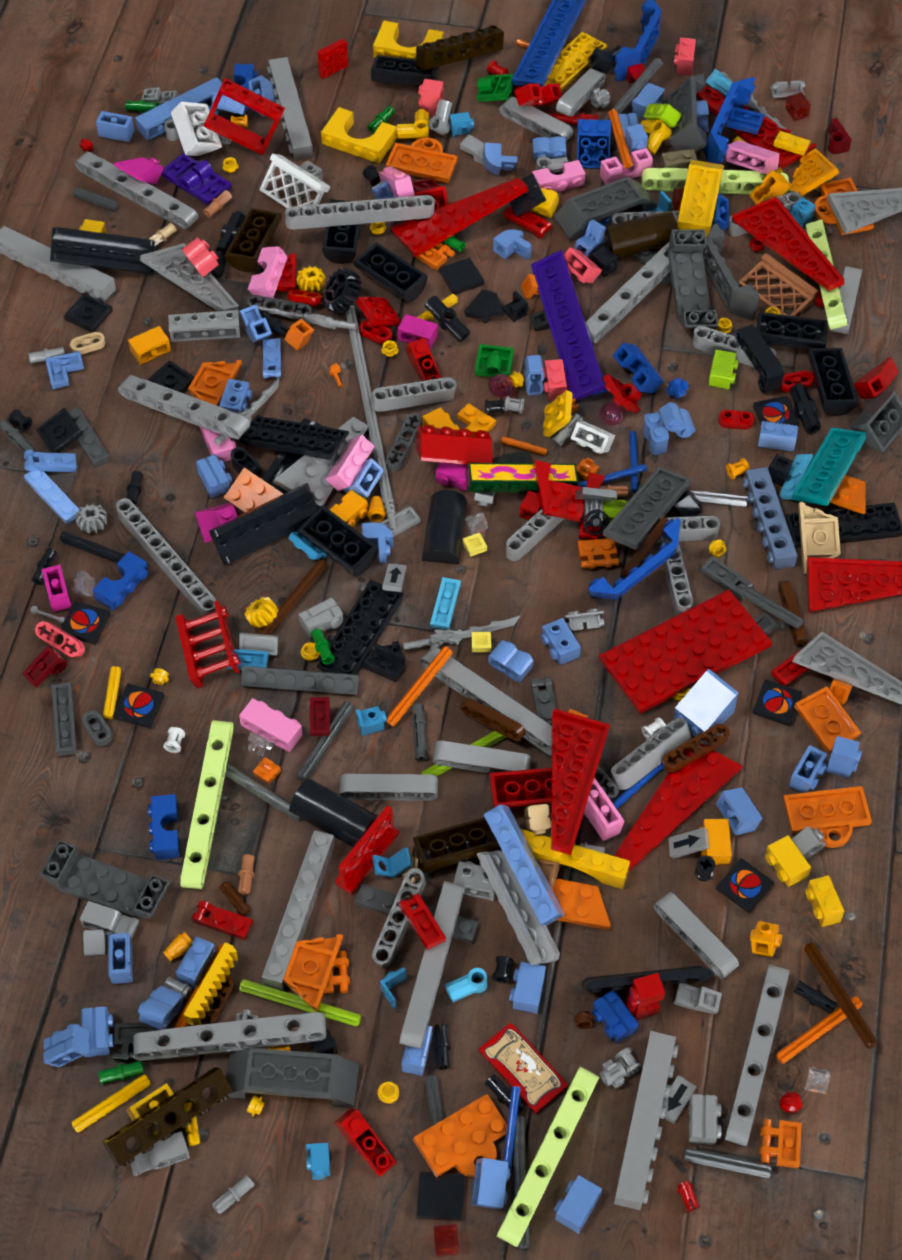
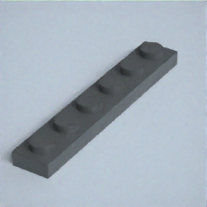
M243 665L241 686L357 695L359 674Z
M362 884L355 899V905L388 916L397 895ZM426 905L434 917L436 908ZM398 914L395 916L396 919L402 921L405 917L403 914ZM458 916L452 938L472 944L479 927V922Z

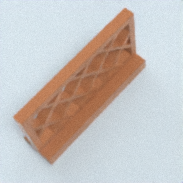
M767 253L738 282L739 286L742 287L747 285L745 282L748 280H755V285L753 286L755 290L768 289V295L759 294V301L767 307H776L781 315L787 316L789 315L784 312V308H794V312L790 316L796 317L810 303H815L818 294L817 289ZM762 268L767 271V275H757V271ZM767 279L768 285H757V280ZM769 279H778L780 284L770 285ZM782 288H790L793 290V293L783 294ZM770 289H780V294L770 295ZM803 297L806 301L796 303L795 298ZM783 298H793V304H783ZM771 299H781V304L774 305L771 303Z

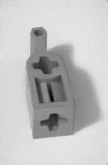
M90 901L87 902L80 917V922L84 928L90 930L103 929L106 935L130 933L131 939L139 925V920L136 918L122 915L115 909Z
M182 1131L173 1134L165 1141L159 1140L153 1144L154 1148L145 1154L139 1153L134 1157L135 1160L130 1165L133 1175L137 1176L152 1169H162L189 1159L190 1155Z

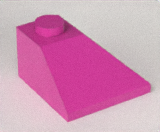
M142 157L115 162L114 164L115 167L132 177L153 185H157L164 169L159 164L160 161L153 157L150 159Z
M231 503L195 512L205 543L213 541L209 530L237 517L235 508Z

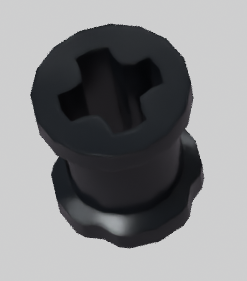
M369 165L363 170V176L368 178L372 187L381 182L374 165Z
M503 398L495 401L485 400V412L488 416L491 413H505Z
M19 409L14 410L8 417V421L11 424L17 425L22 432L28 431L33 423L32 419L25 417Z
M702 856L698 859L695 869V875L698 880L706 882L712 879L715 861L709 856Z
M497 956L495 960L497 965L495 972L492 974V979L499 983H509L511 979L509 974L511 967L514 966V960L506 956Z

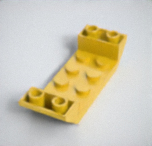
M691 160L677 221L678 230L705 229L707 238L711 231L724 165Z

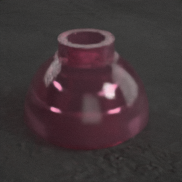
M497 374L490 379L489 390L496 397L505 398L511 394L513 382L509 376Z
M610 401L603 405L599 417L608 425H616L623 421L624 410L615 401Z

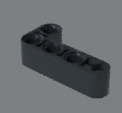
M751 324L735 330L737 342L759 373L758 386L761 392L765 394L781 388L784 376L783 367L757 328Z

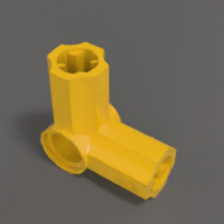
M419 109L415 113L414 124H397L398 139L415 138L418 140L420 138H429V112L425 111V109Z
M649 119L642 120L641 124L647 135H650L647 140V150L650 154L655 155L662 142L671 136L672 130L661 119L655 121Z

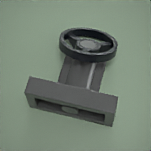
M582 487L575 492V499L584 500L583 525L589 534L599 535L609 525V517L603 511V502L610 503L617 498V491ZM603 514L606 516L605 526L601 524L603 523ZM587 527H601L602 529L597 532L589 531Z

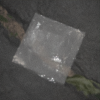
M478 512L475 516L469 515L465 518L470 535L482 534L488 529L483 513Z
M84 570L79 571L77 577L73 580L75 585L71 590L76 594L81 593L85 597L92 596L95 579Z
M250 733L247 739L253 742L249 745L248 751L253 752L256 746L259 748L257 756H262L265 749L271 750L274 744L273 741L258 733Z
M809 1067L804 1090L826 1095L831 1072H827L825 1069L823 1071L815 1069V1067Z

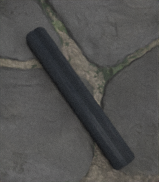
M63 531L59 537L61 542L116 563L126 555L66 531Z

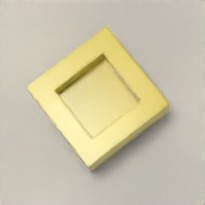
M480 533L463 538L462 543L470 557L487 551V545Z
M472 632V653L491 652V632Z

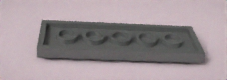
M658 466L605 528L603 536L637 550L662 517L667 514L691 485V479Z

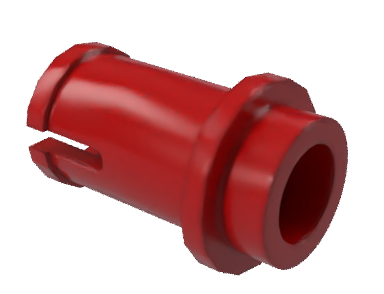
M690 1181L678 1184L677 1193H680L686 1211H693L690 1201H692L694 1209H698L700 1204L693 1191L694 1185L690 1184Z

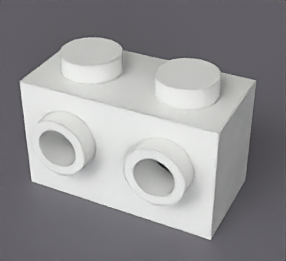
M585 421L577 422L571 439L575 440L576 444L583 447L588 446L598 454L609 452L615 438L614 434Z

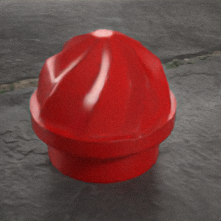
M789 1091L781 1097L780 1107L786 1113L794 1114L799 1109H802V1101L797 1092L791 1093Z

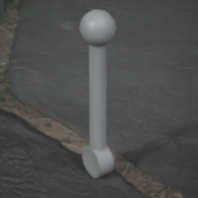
M37 606L30 608L32 614H41L58 621L59 624H63L65 621L64 617L59 618L41 611Z

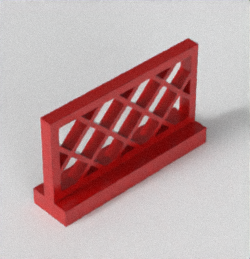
M387 805L338 866L339 876L335 880V885L350 895L354 893L374 867L372 856L382 857L399 836V830L393 827V809Z

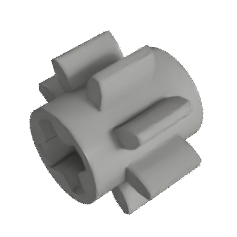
M597 88L590 95L591 104L595 108L601 107V109H604L610 103V94L605 89L600 91Z
M610 1059L602 1064V1071L599 1074L607 1087L613 1085L616 1089L624 1084L623 1081L625 1079L623 1077L627 1076L619 1061L613 1063Z

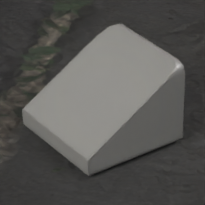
M103 929L83 931L84 956L106 955L105 931Z

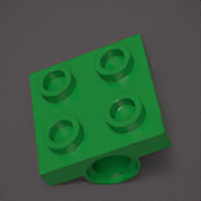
M514 74L488 75L479 78L477 81L479 92L476 96L478 102L508 100L513 88L512 77Z
M479 344L475 375L509 379L514 348Z

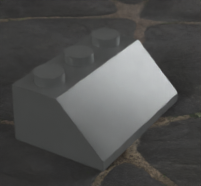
M895 391L883 392L876 396L850 426L854 431L866 432L864 443L880 453H883L902 431V402Z

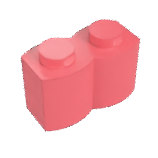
M197 237L181 250L201 276L204 277L219 265L216 261L218 257L213 250L208 251L210 247L204 239L201 241Z

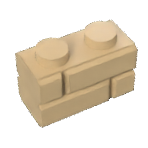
M533 805L524 808L525 817L527 818L525 820L526 829L534 834L546 833V829L551 827L550 818L547 817L549 815L548 805Z

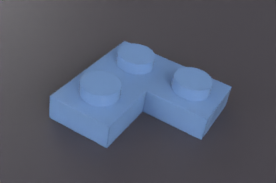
M80 351L45 358L52 389L70 386L67 372L84 369Z

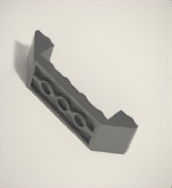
M703 74L691 76L668 94V104L681 113L676 126L671 128L672 133L669 137V142L675 151L694 149L696 153L707 145L706 132L697 126L696 93L705 87Z
M625 177L568 199L554 215V220L567 238L573 240L585 234V225H588L592 219L598 221L634 206H638L642 212L657 207V203L640 182Z
M714 224L706 238L707 246L703 251L705 271L728 313L748 320H754L759 293L752 284L739 287L738 282L734 280L732 271L726 266L724 257H721L723 240L725 239L724 231L720 229L718 224Z
M705 229L671 230L668 260L676 317L684 328H696L698 326L718 327L717 312L710 308L702 252L707 246Z
M61 840L57 841L39 874L40 877L63 893L87 902L90 901L115 909L122 915L138 920L153 917L170 884L169 880L153 874L150 875L149 879L81 855L78 852L77 846Z
M246 1048L231 1053L229 1056L226 1079L233 1092L228 1094V1096L246 1099V1093L330 1099L333 1106L355 1107L359 1064L336 1054Z

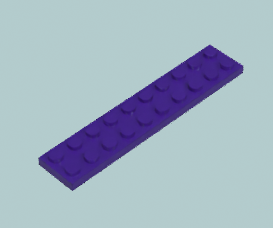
M560 250L532 263L531 267L537 281L559 359L563 360L569 391L573 393L572 399L579 401L605 389V381L603 380L565 255Z

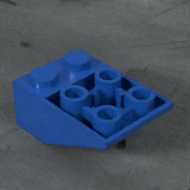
M578 119L577 160H579L582 168L600 169L601 161L610 158L611 120Z

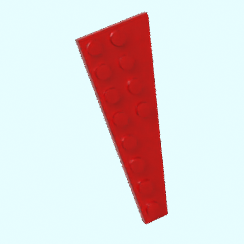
M709 86L703 87L701 91L696 93V99L698 101L706 100L708 109L715 116H718L725 100L722 93ZM765 116L757 135L731 128L747 143L780 153L778 163L780 169H784L802 157V155L773 146L779 131L791 134V130L778 127L776 122ZM810 144L805 154L815 149L816 144Z
M518 177L435 209L434 214L430 218L407 220L390 227V230L416 258L526 193L528 187Z
M777 197L732 215L734 223L828 291L844 285V278Z
M808 557L806 560L808 612L902 595V561Z
M555 708L552 712L551 850L571 855L610 724Z
M689 749L682 751L687 757L693 755V752ZM712 750L680 770L669 772L614 856L630 861V872L649 852L657 848L679 825L686 822L709 798L716 795L719 789L725 784L727 785L737 773H740L743 766Z

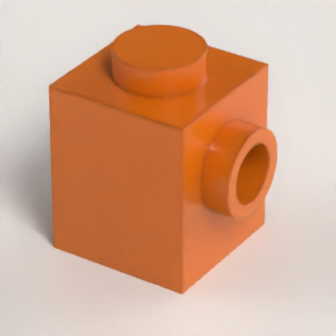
M300 319L290 326L284 340L294 349L299 350L308 343L314 329L303 319Z

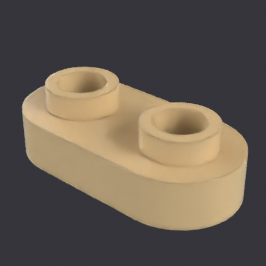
M92 332L76 337L70 342L71 351L73 353L80 351L82 355L99 350L105 346L104 335L100 332Z

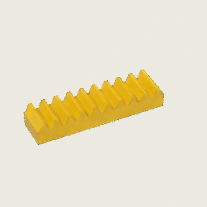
M226 942L223 944L184 1013L187 1024L192 1026L201 1025L200 1019H205L204 1011L210 1010L209 1004H213V997L218 996L217 989H222L221 982H226L225 975H230L229 968H234L233 961L238 960L237 951L233 945Z

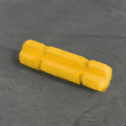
M192 1102L184 1103V1110L187 1112L191 1109ZM196 1116L186 1126L189 1146L200 1144Z

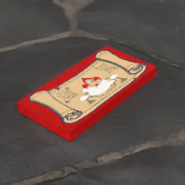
M511 1022L478 1049V1052L511 1088L512 1086L520 1087V1098L535 1115L569 1086Z

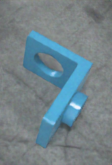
M662 190L659 194L658 206L645 212L670 211L672 201Z
M403 848L390 858L377 855L372 856L376 875L395 878L412 866L408 848ZM379 861L385 865L386 871L379 867Z
M404 967L396 972L388 973L380 981V990L393 1009L396 1008V999L389 989L407 979V972Z

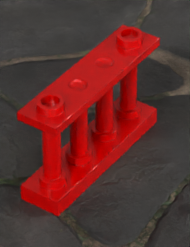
M218 600L214 601L215 612L194 620H187L183 614L175 616L189 679L196 688L204 686L202 680L204 675L231 666L235 673L240 672L238 667L240 659L234 651L226 618L229 616L225 606H221ZM215 619L219 620L220 627L197 636L192 635L191 631L194 627ZM222 634L223 643L200 652L195 650L197 643ZM226 650L227 659L203 668L199 667L198 662H201V659Z

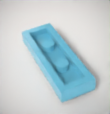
M813 454L796 455L779 494L782 500L793 499L792 494L813 460Z
M442 578L430 628L439 630L450 628L461 587L460 580Z

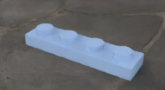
M35 470L24 475L25 481L66 525L76 519V512H79V508L44 471Z

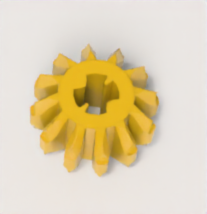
M309 265L308 268L303 267L302 271H298L297 284L300 290L320 292L325 286L326 276L322 269H318L317 266L312 268Z
M261 597L259 600L256 599L255 602L250 603V606L246 608L245 616L251 626L260 629L273 622V619L277 617L278 609L269 597Z

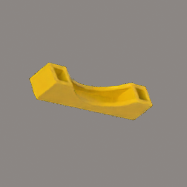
M521 829L536 859L559 862V864L578 869L605 885L623 890L629 872L630 861L578 845H574L571 855L551 850L550 837Z

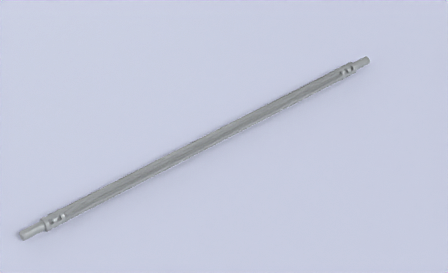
M351 306L350 310H346L345 313L347 322L357 323V329H349L370 440L375 446L373 448L374 460L384 469L378 481L386 513L385 517L389 518V528L393 530L397 528L394 517L396 511L376 411L371 407L372 391L355 306Z

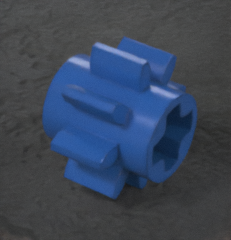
M678 377L668 382L669 386L666 388L668 396L672 395L674 399H677L687 394L686 390L689 386L686 380L683 381Z

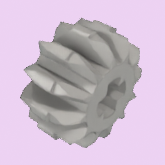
M86 503L85 507H80L79 512H76V524L82 532L87 531L90 534L94 531L97 534L98 529L103 530L104 525H107V513L101 505L96 506L93 503L89 506Z

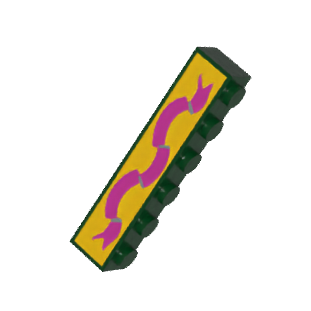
M468 463L465 471L467 492H539L534 463ZM551 463L549 480L577 486L579 482L576 464Z

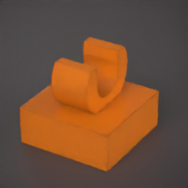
M528 274L521 284L524 298L531 299L534 294L540 295L535 275Z
M583 458L576 467L577 475L586 481L588 473L597 474L599 466L594 464V461L590 458Z
M834 678L830 691L838 702L844 705L853 686Z
M264 757L253 770V776L270 785L281 772V767Z

